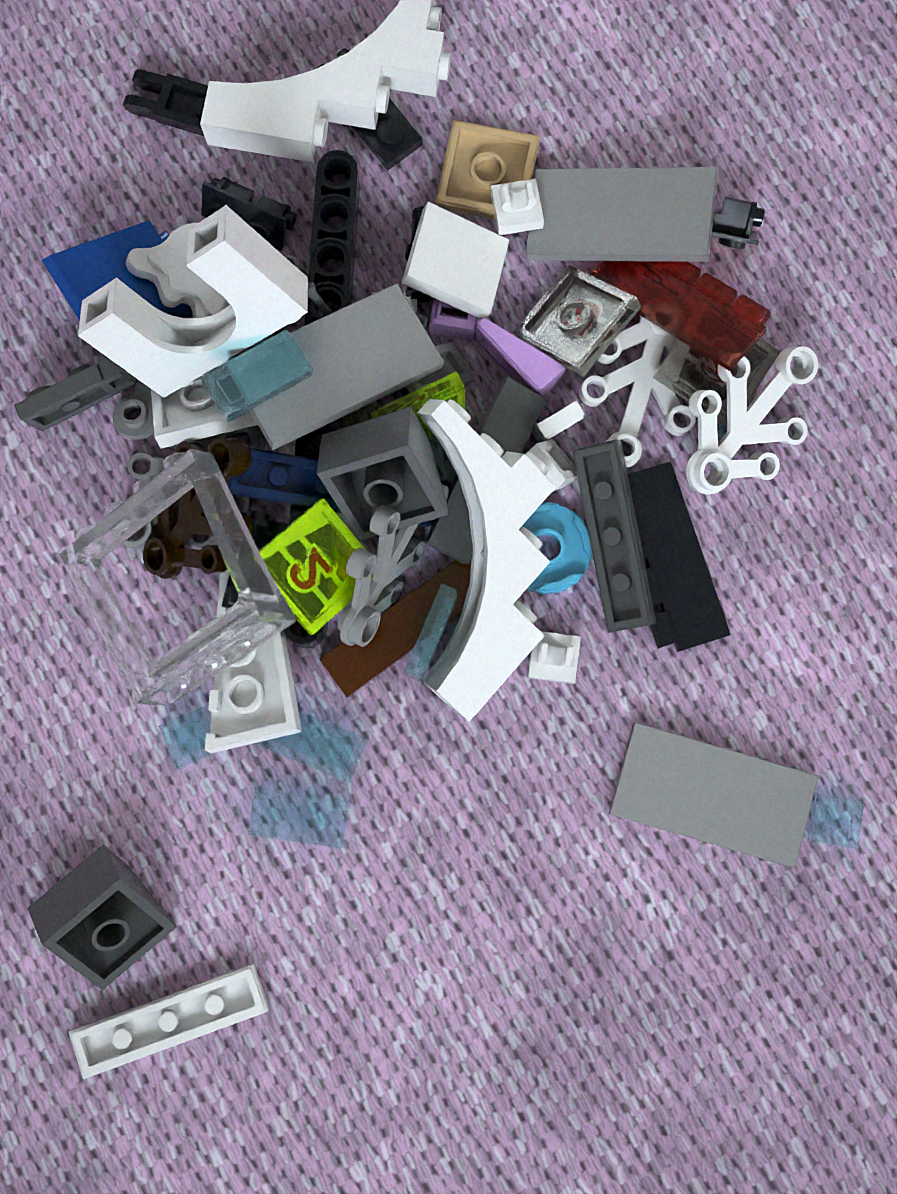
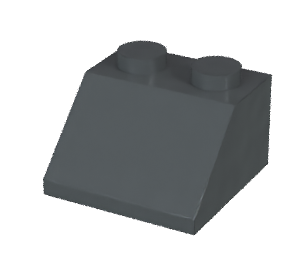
M411 407L321 436L317 475L359 541L378 536L370 531V521L376 509L381 505H385L400 513V522L397 530L448 515V506L431 443Z
M104 844L28 907L41 944L101 990L105 989L177 927L133 870Z

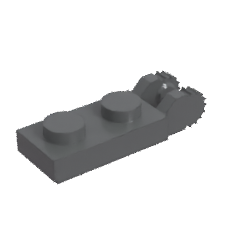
M101 353L97 364L80 366L72 370L68 374V378L52 386H42L32 390L28 394L27 399L15 404L14 407L20 420L38 430L44 431L120 393L121 390L135 384V381L138 379Z

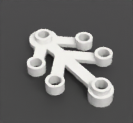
M664 299L654 300L647 304L640 313L639 323L620 332L611 343L614 348V354H602L597 361L602 364H610L617 359L623 350L646 341L641 358L603 377L590 376L579 388L581 401L587 406L594 407L600 405L608 395L633 383L619 431L605 441L620 440L630 445V456H624L627 469L637 463L641 457L642 446L637 435L651 391L665 416V427L669 433L675 436L684 435L694 427L696 417L690 412L689 407L680 404L675 392L652 378L660 367L659 362L663 349H665L667 354L681 335L685 324L680 308L673 302ZM656 315L666 316L669 320V327H660L656 322ZM685 359L677 378V383L686 392L694 393L707 384L708 378L694 370L696 366L693 364L696 363H690ZM688 371L698 375V385H692L687 381L686 373ZM587 385H597L601 390V397H590L587 393ZM678 413L686 418L685 428L675 425L673 421L674 414Z
M787 347L782 350L775 360L776 372L748 407L747 378L751 370L749 360L743 355H726L719 361L718 375L721 380L727 382V433L719 443L717 415L722 408L720 395L713 390H698L692 394L689 400L690 412L698 418V451L688 461L686 476L690 486L695 491L711 495L724 489L732 478L753 477L770 480L777 475L780 463L778 457L773 453L758 451L753 453L749 459L731 460V458L745 444L780 442L782 444L798 445L805 440L808 429L805 421L801 418L783 417L778 423L760 424V422L791 384H806L815 377L818 370V359L813 350L808 347ZM791 359H793L794 361V369L792 372L790 370ZM735 361L738 366L737 374L733 377L730 372V367L732 362ZM705 396L709 399V408L706 412L701 407ZM791 424L794 425L795 429L792 438L788 435V428ZM765 458L767 469L762 473L760 471V463ZM708 463L710 466V473L708 477L705 478L704 469L706 464Z

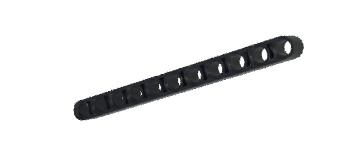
M333 150L321 157L316 170L308 282L315 284L317 293L325 303H337L341 306L340 309L352 304L360 184L357 163L353 156L346 151ZM335 174H344L349 177L342 184H334L328 181ZM334 216H340L347 220L342 226L336 228L325 225V222ZM329 259H337L344 263L340 269L333 272L325 271L321 268L324 262ZM308 298V313L305 314V325L325 317L318 313L319 308L310 298ZM343 417L296 439L294 455L319 459L320 451L316 452L307 448L309 439L316 434H327L342 429ZM291 505L289 525L309 508ZM330 511L336 518V512ZM327 523L323 526L325 530L323 537L314 544L333 565L335 529L330 523ZM296 540L287 545V552L294 560L297 559L304 568L306 548L299 540ZM286 561V570H287L288 566L290 565L287 561ZM285 570L284 594L302 615L310 614L316 617L324 607L323 603L312 590L307 593H300L291 588L287 582ZM321 574V580L317 588L327 600L330 599L331 578L328 576L325 579ZM283 604L282 630L286 637L297 647L304 649L314 648L321 644L328 631L329 617L317 627L312 635L301 638L296 636L293 631L296 618Z

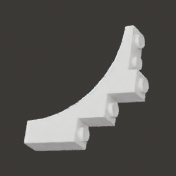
M400 0L376 31L348 53L315 70L282 80L254 83L209 81L200 122L207 145L314 163L317 146H325L328 122L375 130L378 114H386L390 89L436 97L439 80H448L452 52L444 51V32L439 31L442 8L436 7L437 0Z
M429 399L417 414L440 441L458 474L469 511L473 556L471 558L470 583L459 622L445 651L422 682L451 709L470 722L545 636L533 625L537 619L535 614L517 600L550 563L539 551L543 546L542 542L522 525L556 486L545 476L549 471L547 466L530 452L523 454L507 451L501 458L500 456L504 453L501 446L485 433L479 436L468 424L471 420L470 415L458 403L451 399L447 402L445 400Z

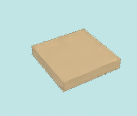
M453 120L435 205L448 211L495 219L491 199V186L532 179L540 136Z

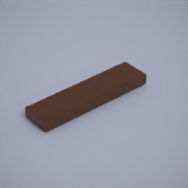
M456 560L383 612L378 630L366 646L361 647L357 644L349 646L342 642L319 659L347 698L461 615L470 583L471 560L469 564H462Z

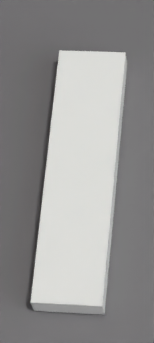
M251 964L69 1031V1036L82 1077L86 1079L263 1014L270 1009L255 964Z

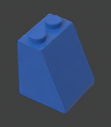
M150 220L49 255L41 260L79 321L82 300L115 278H118L152 306L164 313L181 318L193 316L192 309L187 304L181 303L173 308L164 306L155 284L147 279L134 276L126 267V259L131 250L155 247L169 237L167 231L158 234Z

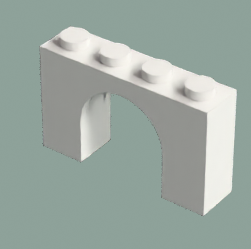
M227 205L188 230L186 266L230 303L224 310L203 318L172 316L152 306L118 278L113 279L82 300L78 336L163 398L182 387L189 386L198 377L215 367L224 365L230 358L250 346L258 345L267 336L287 324L295 323L302 315L308 313V277Z

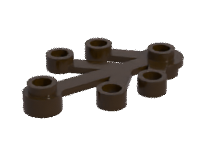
M237 438L214 439L207 450V464L210 473L196 493V471L204 467L206 452L202 444L198 442H182L175 450L178 475H161L155 481L154 494L157 499L158 534L154 538L147 540L143 548V561L146 569L151 574L163 579L177 577L183 567L201 568L206 574L223 573L228 569L230 556L225 546L221 544L205 545L200 550L184 547L192 534L223 536L228 542L248 540L253 528L251 518L245 512H231L224 514V516L206 515L231 477H239L249 469L252 462L250 448ZM174 503H178L179 520L176 525L174 522Z

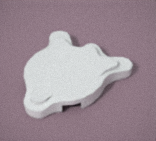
M198 223L182 225L174 230L167 240L160 245L152 248H136L130 251L126 259L128 271L136 277L153 282L157 287L160 300L164 306L173 308L184 303L191 307L193 318H203L217 314L230 305L220 293L186 266L188 230Z

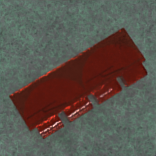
M603 261L588 277L589 282L640 306L641 308L637 314L728 371H731L766 333V326L764 324L771 314V310L744 294H741L736 299V289L709 273H704L700 277L701 269L688 261Z

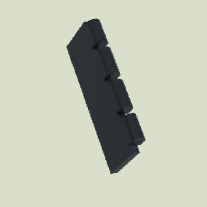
M671 461L628 474L644 561H646L648 567L646 572L653 607L661 605L663 611L655 614L657 624L649 625L657 649L674 644L676 652H680L730 636L725 616Z

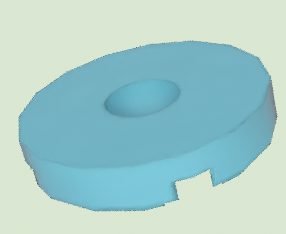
M542 502L522 526L531 531L537 538L551 536L559 544V555L549 560L550 563L526 589L527 591L546 595L563 592L578 583L589 567L592 549L587 525L580 515L573 510L570 511L568 508L560 506V504Z

